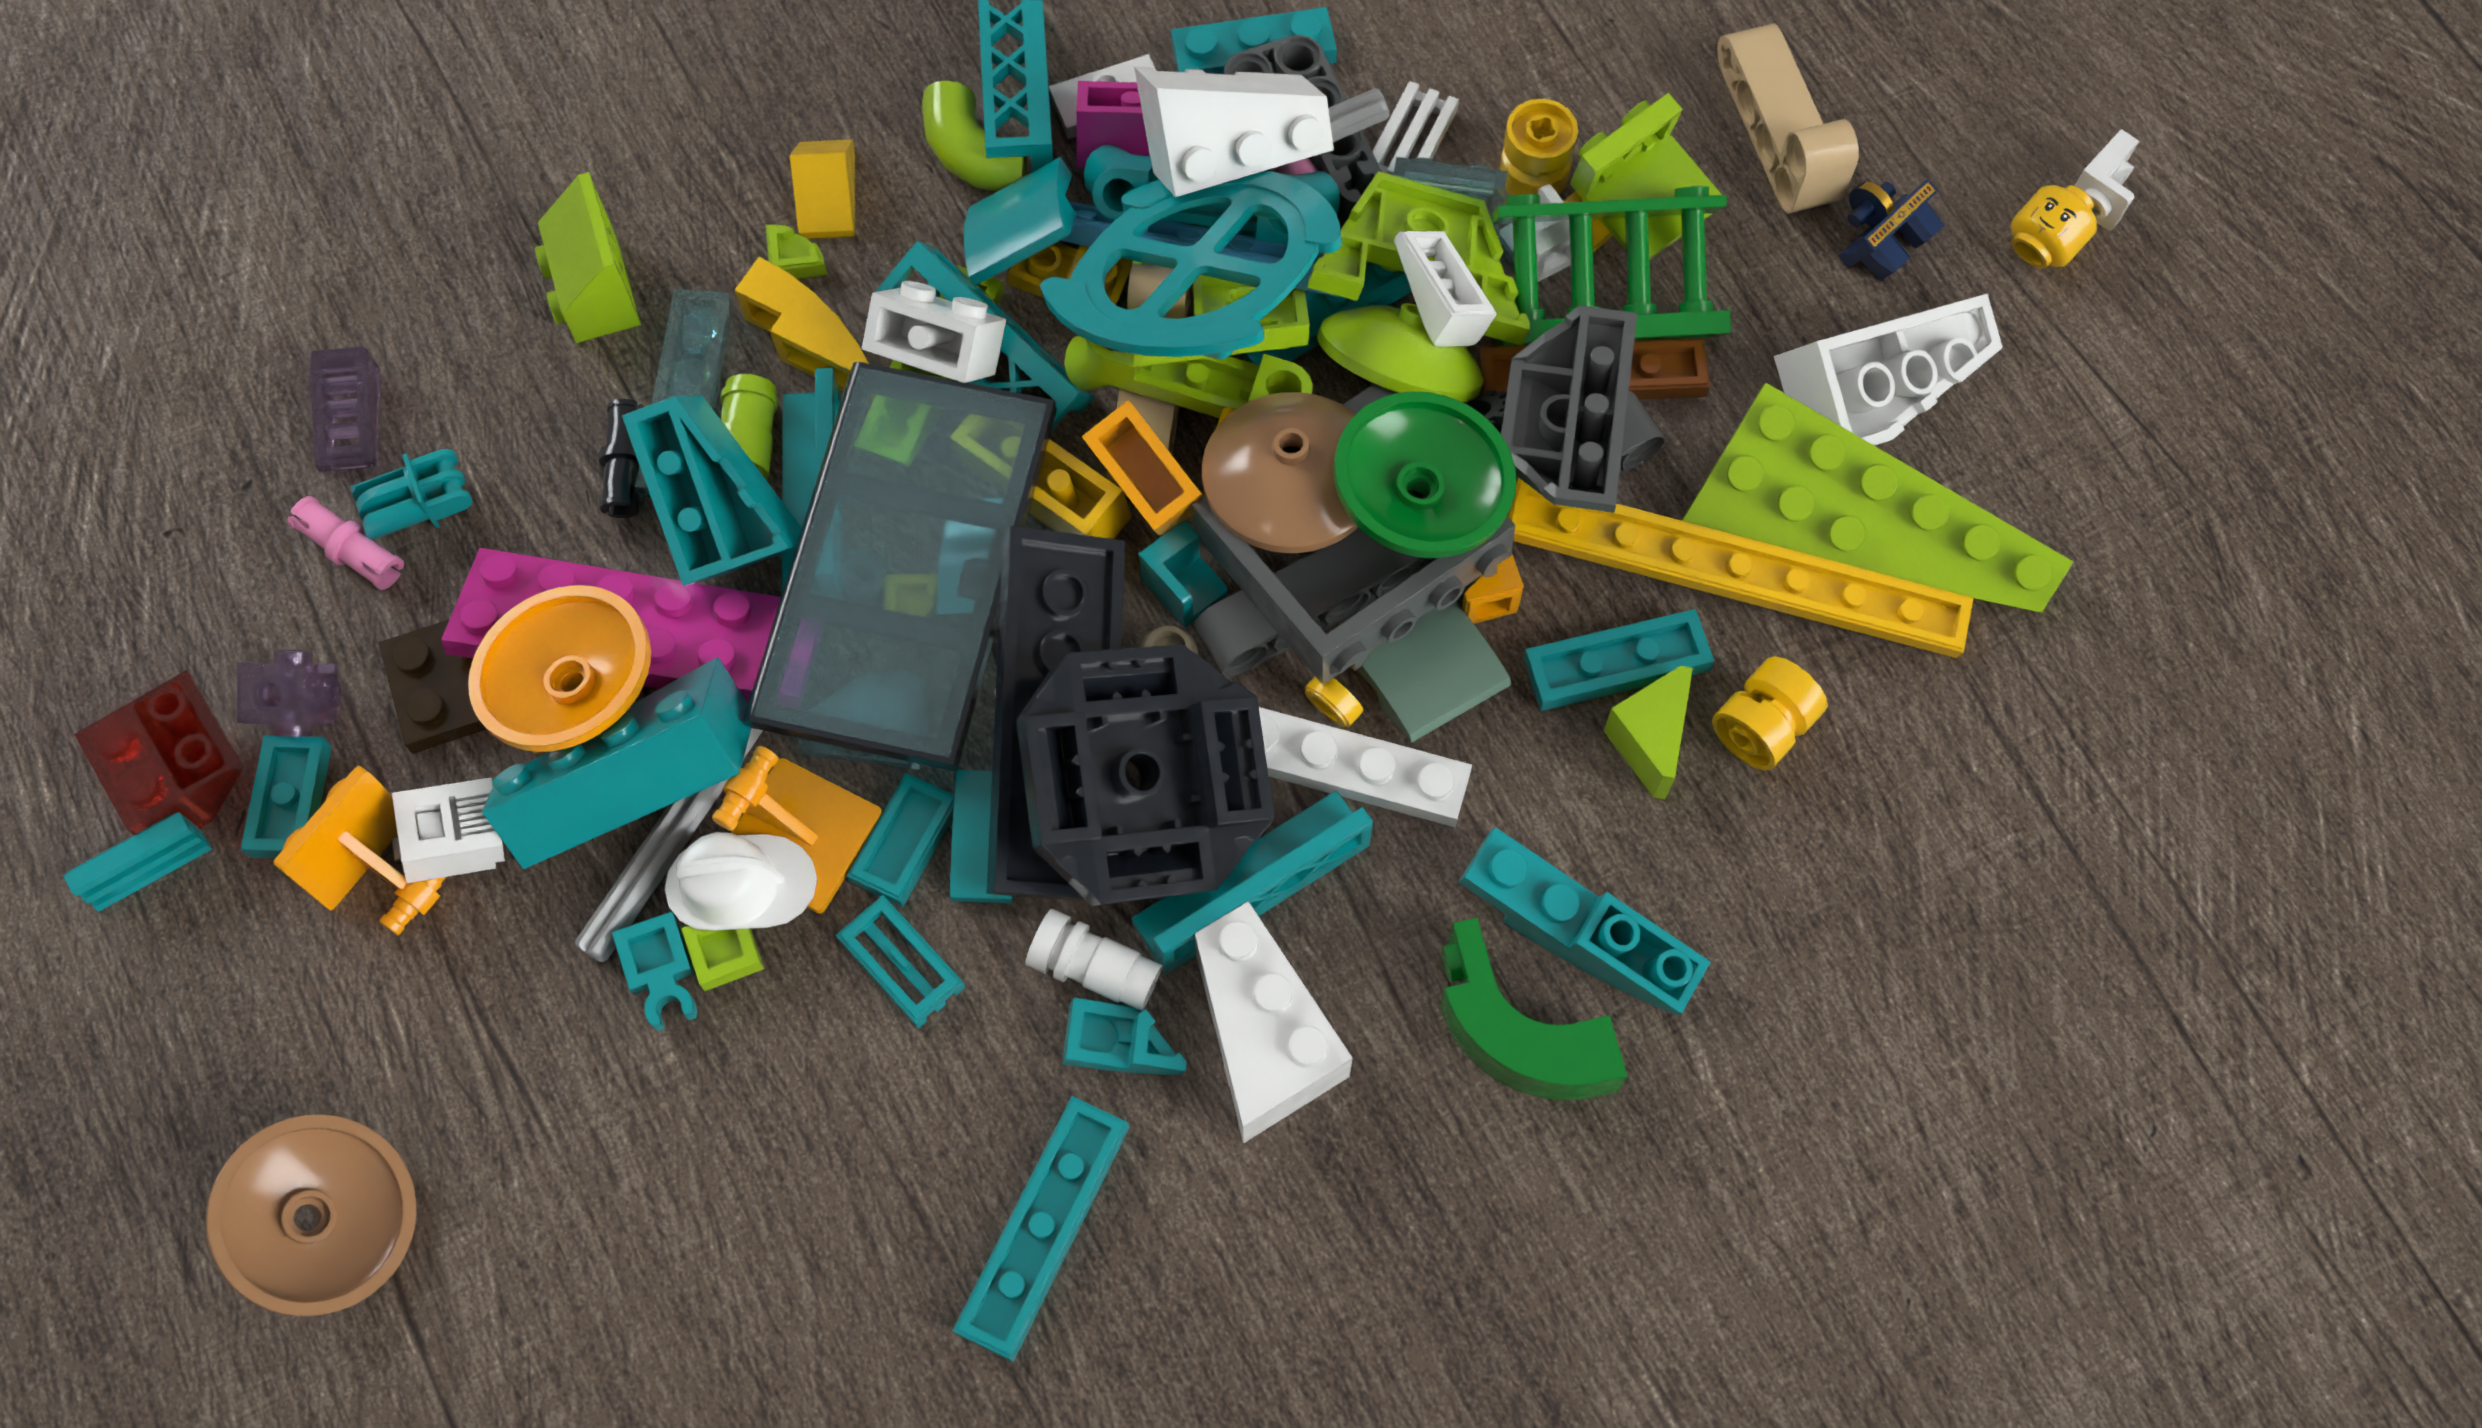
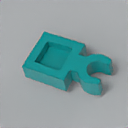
M673 911L612 932L629 990L634 995L648 990L650 992L645 1001L644 1012L653 1028L657 1032L665 1029L661 1018V1011L664 1005L672 1001L681 1003V1009L689 1021L696 1019V1003L688 991L679 986L677 981L695 973L678 919Z

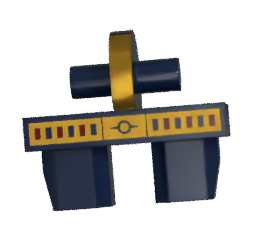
M1926 179L1910 194H1904L1893 203L1891 198L1895 195L1896 190L1891 183L1884 182L1880 186L1866 181L1859 183L1849 194V203L1853 211L1848 215L1847 219L1855 228H1859L1864 223L1869 225V227L1838 255L1840 260L1847 268L1861 260L1881 281L1893 274L1910 259V255L1893 237L1892 234L1899 230L1913 248L1916 249L1945 226L1928 203L1938 192V189L1929 179Z

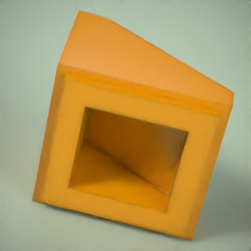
M1513 554L1498 564L1495 575L1488 578L1482 575L1464 593L1461 609L1473 624L1514 614L1518 611L1524 585Z

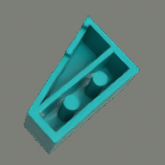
M702 395L673 396L622 415L683 586L709 581L796 549L802 527Z

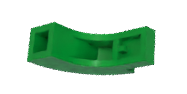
M1478 918L1454 922L1448 940L1449 944L1443 945L1441 950L1449 982L1459 981L1460 984L1444 988L1440 1007L1453 1037L1467 1056L1498 1082L1522 1093L1544 1099L1580 1100L1619 1092L1627 1078V1073L1610 1015L1565 1025L1545 1024L1522 1015L1506 1001L1495 982Z

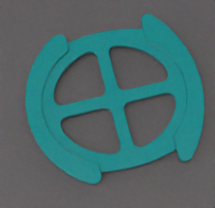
M1271 171L1258 172L1175 197L1160 180H1156L1130 190L1122 196L1121 201L1125 212L1088 248L1078 262L1070 279L1050 277L1040 284V288L1049 310L1056 318L1074 333L1095 344L1121 352L1145 356L1182 357L1202 355L1215 359H1225L1234 350L1254 346L1263 341V327L1258 321L1271 312L1298 285L1310 269L1319 252L1333 253L1340 249L1342 245L1340 224L1333 207L1321 193L1295 178ZM1202 205L1227 209L1194 245L1179 246L1141 238V235L1153 223L1177 212ZM1253 215L1281 220L1288 231L1286 252L1283 258L1276 263L1266 264L1219 253ZM1120 258L1173 269L1138 308L1129 310L1118 307L1106 294V275ZM1200 275L1257 287L1239 300L1208 313L1179 319L1163 318Z

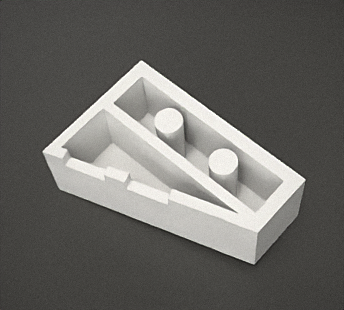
M1134 66L1153 174L1175 197L1334 150L1327 96L1302 75L1235 72V75L1206 74L1203 70L1185 69V72L1154 71L1151 67Z
M1249 901L1195 933L1196 957L1214 1029L1216 1030L1243 1143L1350 1077L1352 1056Z

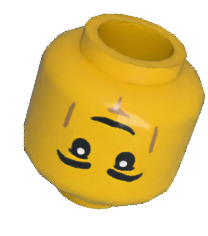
M2057 185L2043 186L2011 221V233L2014 237L2011 240V245L2014 251L2026 263L2038 269H2045L2047 266L2052 268L2064 267L2097 231L2096 218L2091 210L2094 207L2092 199L2087 193L2076 186L2069 185L2066 188Z

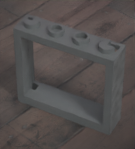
M1373 384L1344 403L1343 406L1357 414L1368 404L1377 399L1392 395L1393 392ZM1286 447L1282 450L1286 453H1296L1301 449L1298 447ZM1205 495L1191 504L1193 528L1199 535L1200 542L1322 684H1325L1349 667L1355 672L1367 660L1371 651L1387 640L1389 643H1395L1404 638L1415 627L1417 620L1432 609L1443 610L1449 607L1461 596L1465 587L1481 575L1486 578L1495 575L1498 564L1512 555L1515 524L1506 516L1495 534L1480 546L1463 554L1437 558L1326 634L1250 545L1234 536L1218 521L1208 505Z

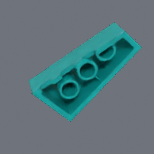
M716 657L632 704L617 722L596 737L573 747L548 751L527 764L518 763L505 769L493 780V788L482 813L522 869L528 868L740 774V768L752 729L742 723L748 702L719 657Z

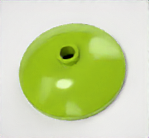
M1403 303L1401 308L1386 305H1370L1343 310L1323 320L1317 335L1321 348L1338 364L1372 383L1398 393L1430 392L1445 395L1460 402H1468L1479 395L1484 380L1478 363L1465 346H1434L1426 332L1418 307L1415 304Z

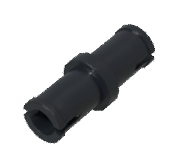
M616 399L608 403L606 445L601 447L599 452V463L604 468L600 510L604 514L608 512V516L615 518H630L637 515L639 511L638 489L641 468L622 415L643 408L644 405H637V401L631 399Z

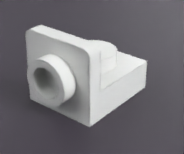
M2122 129L2083 170L2075 184L2076 187L2083 190L2092 199L2094 207L2091 210L2096 218V222L2108 231H2111L2118 224L2134 199V194L2122 186V184L2134 169V166L2127 161L2139 141Z

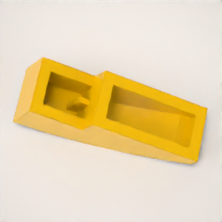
M760 256L757 258L735 289L745 320L770 332L779 360L815 377V369L833 368L839 390L844 392L852 363H868L859 344L840 318L813 291L788 272ZM870 396L869 405L873 406L876 396Z

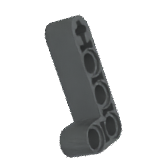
M1288 36L1239 52L1231 56L1225 64L1224 74L1235 75V72L1302 75L1327 96L1328 108L1347 100L1321 46L1316 40L1308 36ZM1362 130L1333 142L1334 150L1309 157L1318 171H1324L1329 174L1338 185L1340 207L1337 218L1340 228L1348 220L1352 209L1377 172H1382Z

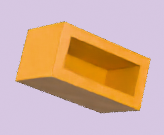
M1129 400L1081 436L1160 537L1183 520L1186 521L1192 516L1191 504L1203 497L1202 493Z

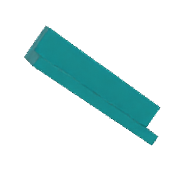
M978 0L986 158L1031 156L1033 172L1053 161L1043 0H1021V3L1007 15L989 4V0ZM1007 33L1023 44L1009 57L993 47ZM1024 62H1025V68H1023L1022 66H1020V65H1021L1022 63H1024ZM1009 75L1026 86L1012 99H1009L995 89ZM1026 104H1027V107H1028V111H1026V110L1023 108ZM995 106L1000 108L997 112H995ZM1013 117L1029 129V136L996 138V130Z
M917 240L875 291L900 288L902 281H906L916 270L928 281V285L936 288L935 297L940 298L941 293L951 302H953L955 297L974 299L988 305L986 313L1006 319L1000 350L1009 357L1010 382L990 383L986 378H981L969 383L995 389L1010 390L1016 393H1021V389L1042 388L1056 402L1057 412L1051 432L1069 411L1081 414L1095 398L1090 391L1085 392L1078 389L1070 381L1065 368L977 285L974 286L970 278L936 247ZM1020 369L1032 380L1021 381Z
M833 368L815 369V392L783 394L782 502L801 527L806 517L842 399ZM839 500L810 595L844 602V501ZM795 550L782 555V591Z
M1336 790L1254 841L1217 890L1164 897L1132 917V926L1156 962L1163 965L1162 971L1167 975L1196 956L1195 933L1248 901L1257 915L1260 916L1368 848L1371 841L1373 820L1363 807L1352 813Z

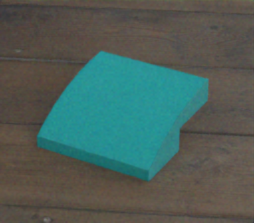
M1061 157L969 207L964 224V252L968 277L974 286L1069 236L1077 214L1065 197L1072 174Z

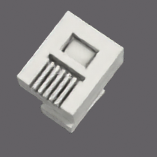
M492 778L392 793L398 837L392 838L395 862L402 860L406 883L496 869V862L505 861L503 841L482 813L493 788Z

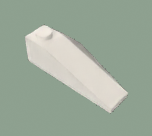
M1988 294L1816 341L1776 355L1774 359L1785 394L1875 446L1897 437L1905 430L1903 426L1918 414L1928 411L1938 402L1936 399L1952 385L1965 380L2003 347Z

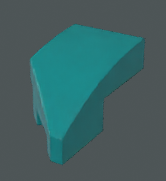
M1073 998L1070 1002L1062 1058L1063 1065L1128 1073L1183 1075L1186 1072L1187 1062L1180 1053L1175 1054L1155 1028L1154 1024L1156 1021L1147 1009L1139 1013L1134 1007Z

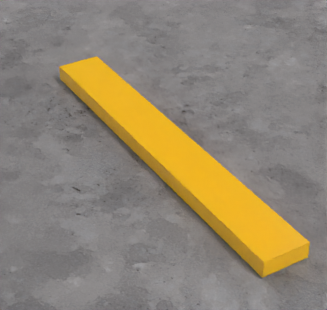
M1519 477L1516 481L1514 500L1507 514V517L1515 524L1513 539L1515 542L1957 658L1964 653L1973 598L1617 503L1614 513L1554 505Z

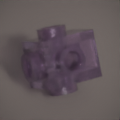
M274 650V660L237 662V723L274 725L275 736L296 737L311 736L312 725L337 722V709L342 698L341 685L337 679V663L314 662L313 651Z

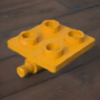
M757 746L749 763H746L744 768H740V774L729 778L724 785L723 791L726 793V796L720 808L713 814L712 819L721 827L732 830L731 833L736 835L766 834L781 836L800 845L813 860L817 876L814 897L807 908L821 914L826 910L882 815V810L879 806L785 758L779 759L770 749Z
M361 766L355 767L346 778L338 781L331 788L324 804L303 827L295 830L287 838L282 851L273 862L279 870L328 910H333L366 871L370 869L397 889L394 894L398 898L393 903V907L379 920L383 926L395 935H400L405 929V925L418 913L424 916L440 898L436 891L441 887V883L446 878L406 883V878L403 874L379 857L391 844L392 838H396L398 835L392 794L370 772Z

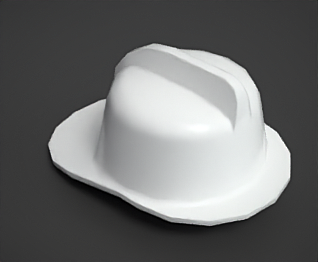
M715 832L700 837L678 855L668 871L665 892L668 906L677 918L696 930L719 931L768 928L786 924L804 912L814 897L817 876L813 860L805 850L785 837L766 834L736 835L734 833Z

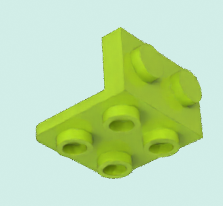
M1669 93L1652 105L1647 100L1636 105L1622 119V126L1609 136L1602 131L1587 141L1578 152L1580 160L1570 182V185L1584 202L1675 197L1674 189L1689 186H1708L1709 196L1722 195L1671 135L1683 109ZM1704 214V220L1712 214ZM1681 215L1648 217L1649 260L1682 237ZM1625 218L1600 219L1626 250Z

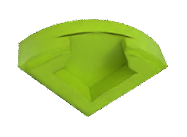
M765 225L768 260L770 263L788 272L796 279L828 275L822 252L815 243L795 233L791 227Z

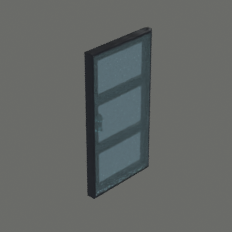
M864 362L852 363L742 722L744 725L753 729L957 772L999 621L1003 531L1011 525L1025 527L1057 412L1055 400Z

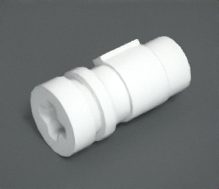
M1050 909L1041 922L1031 943L1025 962L1026 966L1044 974L1050 969L1054 971L1053 978L1061 982H1065L1067 978L1081 983L1082 987L1117 1003L1123 1002L1143 1011L1157 984L1163 965L1143 957L1140 952L1107 937L1101 938L1090 933V925L1078 921L1076 925L1070 924V916L1055 909Z

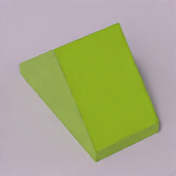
M1679 666L1611 708L1603 730L1654 798L1665 800L1675 779L1693 670L1691 667Z

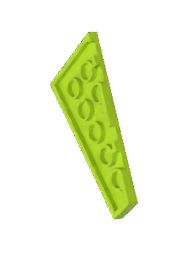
M1765 383L1760 389L1681 521L1974 599L2041 613L2074 563L2067 557L1768 383Z

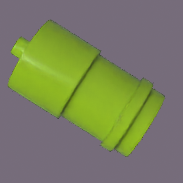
M753 374L733 375L726 380L725 387L721 392L720 402L722 410L720 420L767 480L774 439L771 433L773 416L778 408L779 401L776 395L777 389L770 380Z

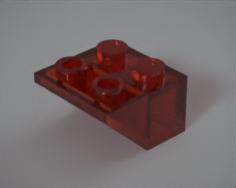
M187 670L74 734L124 826L133 835L175 812L183 814L199 829L214 820L244 769L243 763L192 675Z

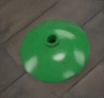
M1430 392L1396 393L1377 399L1365 406L1346 425L1340 436L1333 461L1335 488L1342 506L1352 521L1365 534L1381 545L1415 557H1451L1480 546L1491 538L1504 522L1512 506L1516 491V471L1512 454L1495 426L1467 404L1445 395ZM1408 491H1418L1423 494L1425 499L1413 497Z

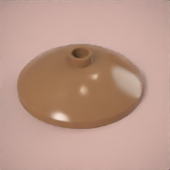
M1283 392L1259 397L1230 413L1211 435L1205 448L1202 462V482L1205 497L1218 521L1242 541L1264 550L1280 553L1315 551L1335 544L1354 532L1358 526L1345 511L1335 488L1333 461L1340 436L1346 425L1356 414L1329 398L1302 392ZM1298 447L1301 450L1296 453H1286L1282 449Z
M304 1115L289 1118L270 1125L254 1134L240 1145L222 1166L210 1191L206 1209V1236L210 1253L217 1269L227 1283L243 1298L258 1307L282 1315L299 1317L334 1313L351 1307L373 1294L385 1284L401 1264L411 1243L416 1223L415 1190L409 1171L397 1151L381 1135L369 1127L347 1118L332 1115ZM299 1207H309L316 1213L317 1221L313 1229L304 1231L295 1225L294 1213Z

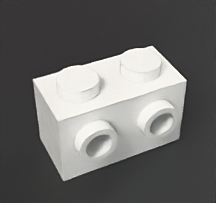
M902 281L900 288L872 293L862 350L963 383L995 375L1006 319L986 313L987 304L963 297H955L953 302L935 297L936 288L914 281Z

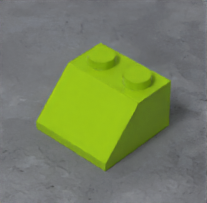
M590 172L580 174L539 220L538 226L543 245L534 247L544 279L552 278L555 286L554 291L546 293L553 318L557 325L567 323L576 343L641 325L616 233Z

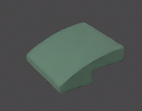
M1456 602L1443 610L1434 608L1423 615L1404 638L1395 643H1389L1387 640L1371 651L1367 660L1357 669L1377 692L1380 708L1411 743L1511 686L1510 676L1476 626Z

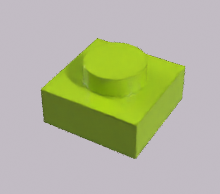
M690 926L681 928L699 985L704 991L764 969L751 928L719 931L696 930Z

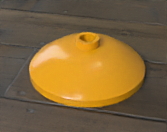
M573 585L558 587L536 594L504 614L481 641L469 672V697L473 710L492 735L505 744L518 749L547 752L562 750L584 743L617 722L639 695L647 678L651 661V644L648 631L637 612L627 601L603 588Z

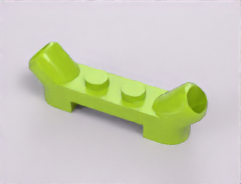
M1077 335L1069 343L1064 360L1065 371L1070 381L1078 389L1085 392L1113 386L1220 418L1223 408L1231 406L1236 410L1240 406L1259 397L1283 392L1312 394L1313 389L1310 375L1301 366L1267 354H1263L1260 365L1229 356L1225 359L1205 358L1138 367L1133 366V353L1110 349Z

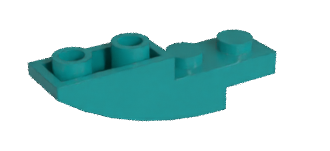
M1496 827L1488 832L1458 881L1459 884L1504 913L1506 916L1502 922L1534 943L1589 975L1677 1016L1682 1014L1711 963L1608 892L1597 896Z

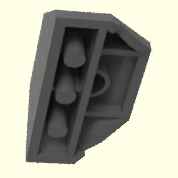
M1577 306L1565 316L1563 322L1543 333L1511 360L1501 435L1512 454L1516 476L1554 505L1615 512L1637 313Z

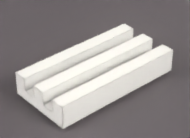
M1409 81L1373 150V154L1382 172L1421 183L1458 111L1459 99L1449 96L1444 101L1439 99V91L1429 88L1425 94L1419 91V84ZM1413 106L1419 107L1389 167L1384 166L1383 164ZM1431 112L1438 114L1439 116L1409 174L1402 173L1401 170Z

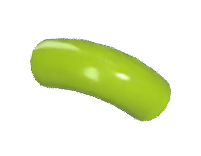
M938 81L928 85L923 92L922 101L925 138L948 172L975 188L996 192L1028 175V156L986 158L985 131L977 123L975 112L977 98L970 88L952 81Z

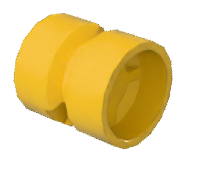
M1532 99L1518 105L1510 113L1506 125L1499 174L1502 185L1512 196L1522 194L1538 195L1539 188L1550 184L1558 195L1566 188L1579 132L1577 120L1567 107L1559 102L1548 99Z
M1773 656L1767 658L1746 680L1744 684L1745 691L1735 692L1716 712L1712 719V725L1720 741L1737 758L1753 768L1763 771L1772 770L1794 746L1796 742L1795 736L1804 735L1828 707L1827 698L1820 685L1800 666L1785 658Z

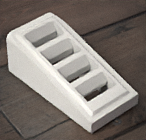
M1398 232L1394 242L1422 322L1434 346H1472L1476 344L1497 314L1445 232ZM1427 257H1434L1435 261H1429Z

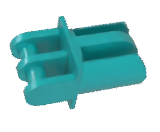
M441 449L410 460L405 453L402 456L406 466L350 486L360 519L363 520L362 525L366 537L374 540L429 519L437 529L440 528L439 519L469 508L473 501L470 493L462 490L465 478L463 472L456 470L454 467L458 463L455 451Z

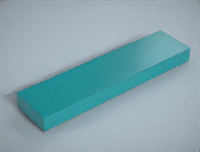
M1071 1096L952 1330L955 1335L1012 1363L1014 1362L1130 1128L1129 1122Z

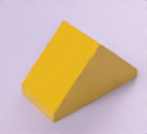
M854 140L799 142L790 154L798 233L807 239L854 237Z

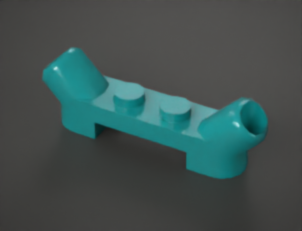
M1112 144L1100 146L1093 151L1086 161L1084 171L1085 188L1093 196V201L1098 211L1107 219L1113 221L1125 212L1121 201L1124 194L1137 187L1159 180L1153 174L1150 157L1133 155ZM1324 171L1299 175L1283 174L1295 178L1321 193L1331 204L1336 215L1338 214L1340 207L1339 188L1329 174ZM1202 205L1177 212L1161 220L1213 226L1227 209ZM1253 215L1240 229L1256 232V240L1288 243V231L1281 220Z

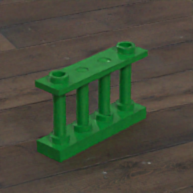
M1689 186L1674 189L1675 197L1540 204V195L1537 194L1506 197V205L1498 206L1492 212L1493 224L1513 223L1515 285L1518 290L1516 306L1519 314H1527L1530 323V330L1522 345L1531 344L1543 333L1565 320V318L1545 319L1544 309H1539L1535 222L1569 221L1572 308H1567V314L1577 306L1601 308L1600 306H1595L1592 219L1625 218L1628 305L1623 306V311L1637 313L1634 341L1712 338L1731 333L1730 310L1713 311V301H1707L1704 214H1713L1727 206L1726 195L1709 196L1708 186ZM1681 215L1684 302L1679 303V313L1657 314V304L1651 303L1648 217ZM1497 339V346L1500 347L1519 346L1518 344Z

